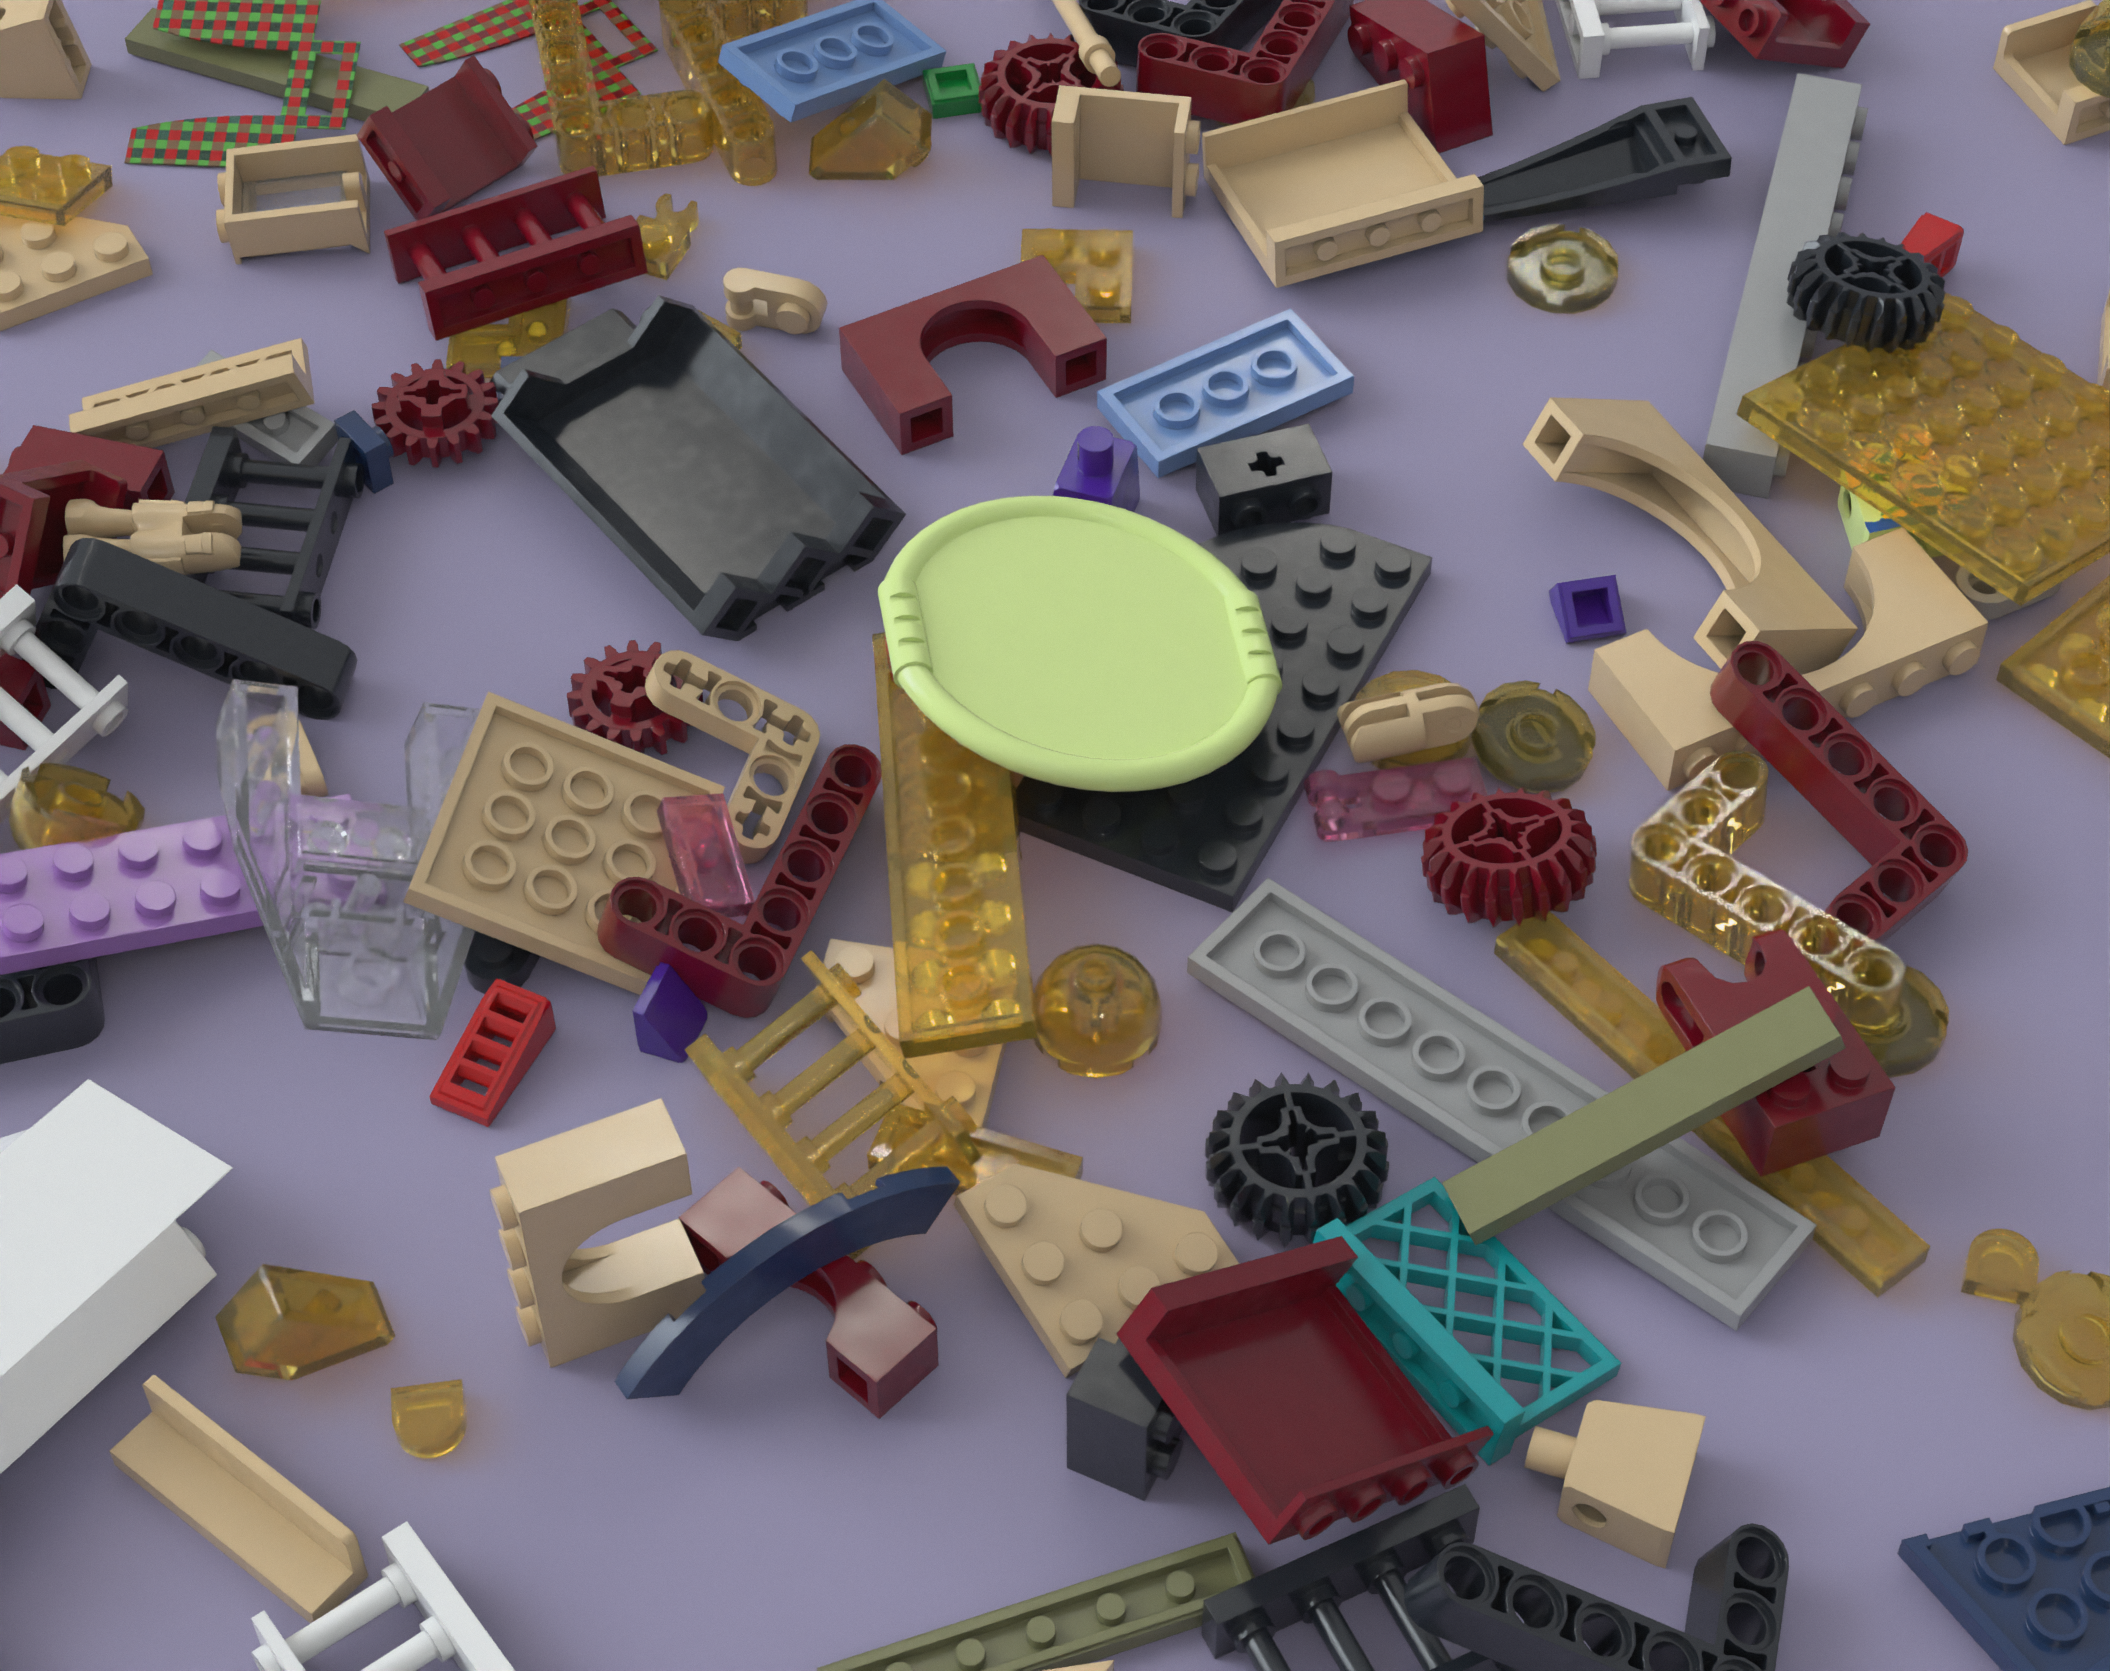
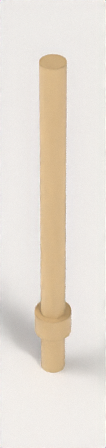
M1052 0L1079 45V57L1086 69L1096 74L1104 86L1112 87L1116 85L1121 79V72L1115 64V52L1108 40L1096 33L1077 0Z

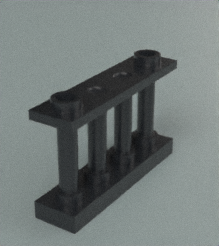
M213 426L185 503L208 500L215 501V504L233 506L241 511L242 526L307 532L300 552L241 547L240 566L229 569L292 575L285 596L221 591L305 627L316 629L321 617L320 596L353 498L359 499L363 493L365 482L364 466L362 463H356L351 438L339 437L330 466L251 460L247 453H242L236 428ZM248 483L321 489L315 509L235 502L239 488H246ZM215 572L187 574V576L205 584L208 574H214Z
M1466 1484L1203 1600L1202 1637L1214 1658L1217 1659L1235 1650L1239 1653H1247L1257 1671H1291L1273 1637L1277 1631L1302 1620L1304 1623L1314 1624L1340 1671H1375L1339 1610L1342 1602L1366 1591L1370 1594H1379L1424 1671H1519L1473 1651L1452 1660L1440 1638L1417 1626L1409 1616L1404 1603V1589L1407 1585L1404 1577L1408 1572L1426 1565L1450 1544L1458 1542L1474 1543L1480 1507Z

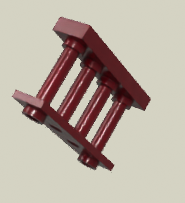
M594 166L384 231L394 276L398 284L421 276L425 279L418 282L428 328L436 341L648 273L640 227L634 217L628 215L606 223L603 219L606 218L598 173ZM580 226L583 229L581 231H577L555 239H552V237L550 236ZM525 243L530 245V247L502 256L498 253ZM474 259L477 261L476 264L448 273L445 270L446 268Z

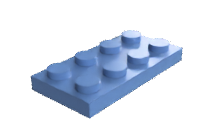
M854 0L723 44L718 63L735 76L741 84L752 90L780 116L786 118L791 123L922 76V70L941 68L946 50L885 1Z
M1290 308L1097 391V408L1124 440L1132 441L1137 446L1138 456L1156 477L1160 478L1197 462V448L1258 435L1353 393L1354 375Z

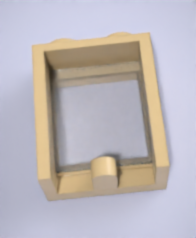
M357 134L226 150V172L218 173L217 175L219 196L224 209L216 210V225L221 243L230 242L236 264H242V257L265 256L349 245L370 254V178L361 143L356 136Z

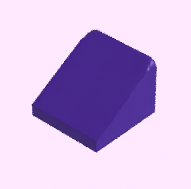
M1616 575L1561 582L1549 590L1551 605L1566 644L1621 636L1627 633Z
M660 962L659 966L656 965L632 1011L640 1052L677 1063H683L687 1060L708 1019L707 1011L701 1001L670 964Z

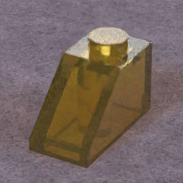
M883 79L811 138L809 175L816 180H894L910 166L916 167L920 165L931 151L932 114L886 79Z
M262 1264L215 1317L235 1373L284 1380H295L386 1346L395 1337L374 1282L269 1264Z

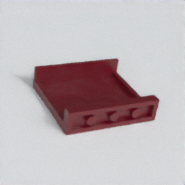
M1342 1236L1153 1287L1116 1334L1268 1545L1298 1534L1303 1540L1311 1539L1322 1533L1337 1520L1348 1517L1352 1523L1361 1521L1375 1512L1382 1504L1393 1500L1399 1506L1406 1505L1422 1495L1429 1487L1441 1484L1444 1489L1455 1487L1477 1469L1479 1461L1475 1456L1494 1435L1492 1430L1485 1426L1452 1438L1336 1286L1358 1258Z

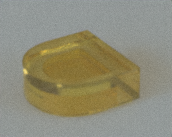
M1990 1229L1980 1233L1972 1241L1965 1259L1961 1292L2031 1307L2036 1295L2039 1271V1257L2035 1247L2024 1236L2008 1229Z
M462 1379L390 1388L392 1424L397 1441L403 1450L415 1457L435 1458L449 1453L458 1446L465 1435L467 1427L465 1390Z

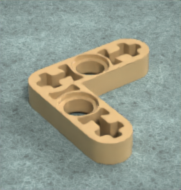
M681 650L665 652L655 661L646 678V693L653 705L749 754L718 824L716 838L718 846L723 853L733 861L743 864L756 863L764 859L780 835L818 746L820 738L818 724L804 710L693 654ZM672 675L683 680L681 689L675 688L670 684ZM703 688L710 691L705 703L698 700L703 692ZM723 699L736 701L745 709L748 718L744 721H734L727 718L720 711L718 701ZM760 718L767 720L762 728V732L755 729ZM784 731L794 735V745H789L783 741ZM757 773L772 775L782 785L783 794L778 796L765 794L755 784L754 775ZM751 811L762 815L753 831V839L742 835L743 824Z

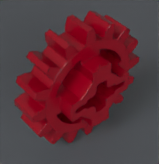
M435 359L432 368L425 370L419 364L414 363L411 364L412 375L405 377L402 374L393 373L391 375L393 388L379 387L377 389L379 402L372 404L375 426L380 427L387 435L393 448V458L406 452L409 465L415 466L424 457L430 458L432 468H438L442 458L449 456L455 463L459 464L463 462V451L468 449L471 452L480 454L483 452L481 438L495 439L497 436L495 424L498 422L491 416L499 405L495 385L493 382L485 383L484 373L480 369L472 371L467 375L464 362L458 361L451 369H444L441 359Z
M629 640L627 651L618 653L611 645L605 646L606 659L600 662L597 659L587 657L583 660L585 674H572L570 678L572 691L567 693V701L573 726L645 754V748L654 747L661 755L667 754L666 741L670 738L681 743H685L688 740L687 726L692 725L660 710L653 705L646 693V678L655 661L662 654L660 642L655 641L647 651H639L636 640ZM672 675L670 684L675 688L681 689L683 680ZM702 692L698 700L704 703Z

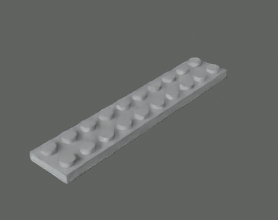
M1267 878L1188 956V974L1478 1163L1608 1094L1607 1091L1270 878ZM1681 1138L1667 1143L1547 1207L1735 1331L1740 1328L1811 1243L1817 1224Z

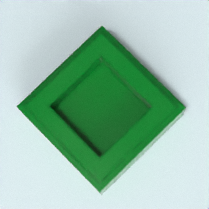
M974 63L922 70L923 87L933 119L981 112V103H979V86L981 83Z

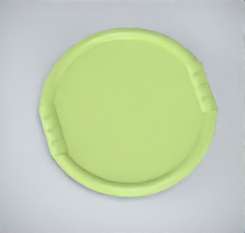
M1018 496L980 502L959 509L936 520L915 535L895 557L884 581L878 587V598L895 684L904 689L924 715L959 744L1001 767L1051 784L1091 791L1135 792L1170 787L1207 775L1232 761L1257 738L1270 718L1277 695L1282 689V680L1258 596L1248 590L1240 579L1218 558L1190 538L1151 518L1101 502L1059 496Z

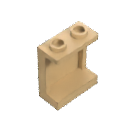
M2092 0L2083 1L2005 26L2001 33L1993 66L1997 74L2063 145L2110 131V96L2096 92L2082 82L2072 67V52L2078 42L2095 33L2093 26L2098 6Z

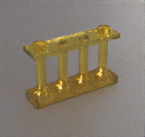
M812 950L801 959L818 987L738 1050L731 1046L721 1053L706 1033L684 1049L706 1081L809 1207L839 1192L843 1193L847 1199L876 1189L878 1188L875 1185L877 1178L916 1169L949 1141H951L971 1166L982 1158L969 1136L978 1127L967 1111L953 1096L942 1103L857 1004L855 999L862 995V992L839 963H836L828 970ZM836 1007L855 1031L774 1095L768 1090L758 1098L748 1085L757 1077L753 1071ZM874 1051L893 1075L812 1140L804 1136L795 1143L785 1130L794 1122L790 1116L865 1056ZM912 1096L932 1121L853 1184L848 1186L843 1182L833 1189L823 1177V1174L831 1168L828 1161L908 1097ZM872 1245L848 1255L854 1260Z

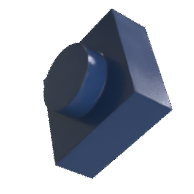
M355 410L335 419L334 423L338 440L339 437L351 438L356 463H362L364 466V484L374 494L394 484L389 461L394 456V452L384 431L378 426L371 428Z

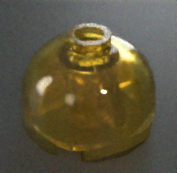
M41 763L37 774L31 775L29 766L22 769L13 793L9 824L11 836L21 850L67 842L86 843L111 837L119 833L140 830L144 821L145 808L138 798L128 790L123 801L107 792L111 780L97 773L70 765Z
M1093 943L1075 946L1063 952L1051 961L1037 979L1030 1007V1025L1035 1045L1042 1054L1044 1048L1049 1055L1058 1059V1067L1073 1075L1101 1078L1125 1073L1134 1067V1059L1142 1056L1148 1048L1150 1054L1158 1043L1162 1026V1006L1155 978L1136 956L1118 946Z

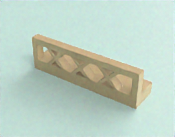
M302 338L83 397V411L69 414L70 432L154 448L209 433L212 431L213 426L231 427L315 404L308 347Z

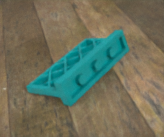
M1435 1176L1347 1226L1336 1218L1316 1230L1313 1244L1342 1236L1358 1256L1336 1286L1412 1386L1459 1435L1485 1426L1492 1430L1494 1435L1477 1453L1489 1466L1511 1452L1515 1438L1600 1387L1618 1374L1622 1363L1495 1236L1478 1245L1474 1244L1443 1184ZM1430 1204L1449 1223L1448 1232L1412 1226L1411 1214ZM1368 1238L1398 1242V1261L1375 1257L1362 1242ZM1409 1245L1447 1251L1446 1270L1408 1263ZM1458 1253L1484 1258L1494 1268V1278L1457 1272ZM1407 1282L1445 1289L1444 1308L1421 1304L1406 1289ZM1455 1292L1493 1298L1492 1317L1454 1310ZM1504 1300L1529 1304L1541 1316V1326L1503 1319ZM1453 1330L1491 1336L1490 1356L1469 1353L1453 1337ZM1502 1339L1540 1345L1539 1365L1502 1359ZM1552 1348L1577 1352L1591 1367L1581 1373L1552 1368ZM1501 1378L1539 1385L1538 1399L1523 1408L1500 1385Z

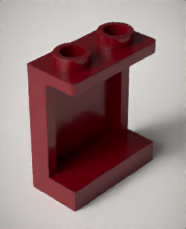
M1699 0L1744 48L1758 60L1845 68L1870 26V23L1847 0Z
M83 460L0 474V599L16 584L29 595L32 589L54 585L64 562L63 537L68 535L65 523V508L68 501L73 499H89L102 507L123 509L128 488L127 481Z

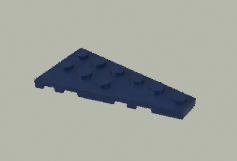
M2110 1487L2036 1505L2030 1514L1992 1523L1990 1518L1965 1523L1959 1532L1929 1539L1927 1534H1922L1901 1541L1897 1552L1899 1557L2002 1671H2110Z

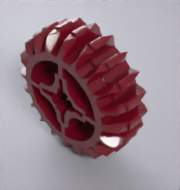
M1051 32L1048 38L1037 39L1029 34L1026 43L1010 41L1008 50L994 51L993 60L984 64V72L982 73L981 85L979 86V103H981V112L985 125L993 129L995 138H1007L1010 148L1025 145L1029 154H1033L1038 149L1048 150L1052 157V118L1059 85L1124 91V85L1121 84L1120 79L1112 87L1104 86L1096 74L1089 72L1079 57V45L1075 42L1072 34L1065 39L1054 38Z
M1498 787L1496 794L1487 796L1474 792L1471 801L1468 803L1460 801L1451 802L1450 811L1436 814L1434 816V825L1425 830V840L1422 844L1423 856H1421L1423 876L1426 877L1427 887L1432 892L1433 901L1445 904L1449 915L1464 913L1468 923L1487 919L1494 928L1502 921H1514L1519 927L1523 920L1529 918H1536L1546 922L1549 911L1568 912L1570 901L1584 899L1586 886L1594 883L1597 848L1596 838L1592 835V826L1586 821L1583 810L1572 809L1570 799L1559 798L1552 800L1549 790H1543L1535 795L1528 794L1525 787H1521L1517 792L1504 793Z

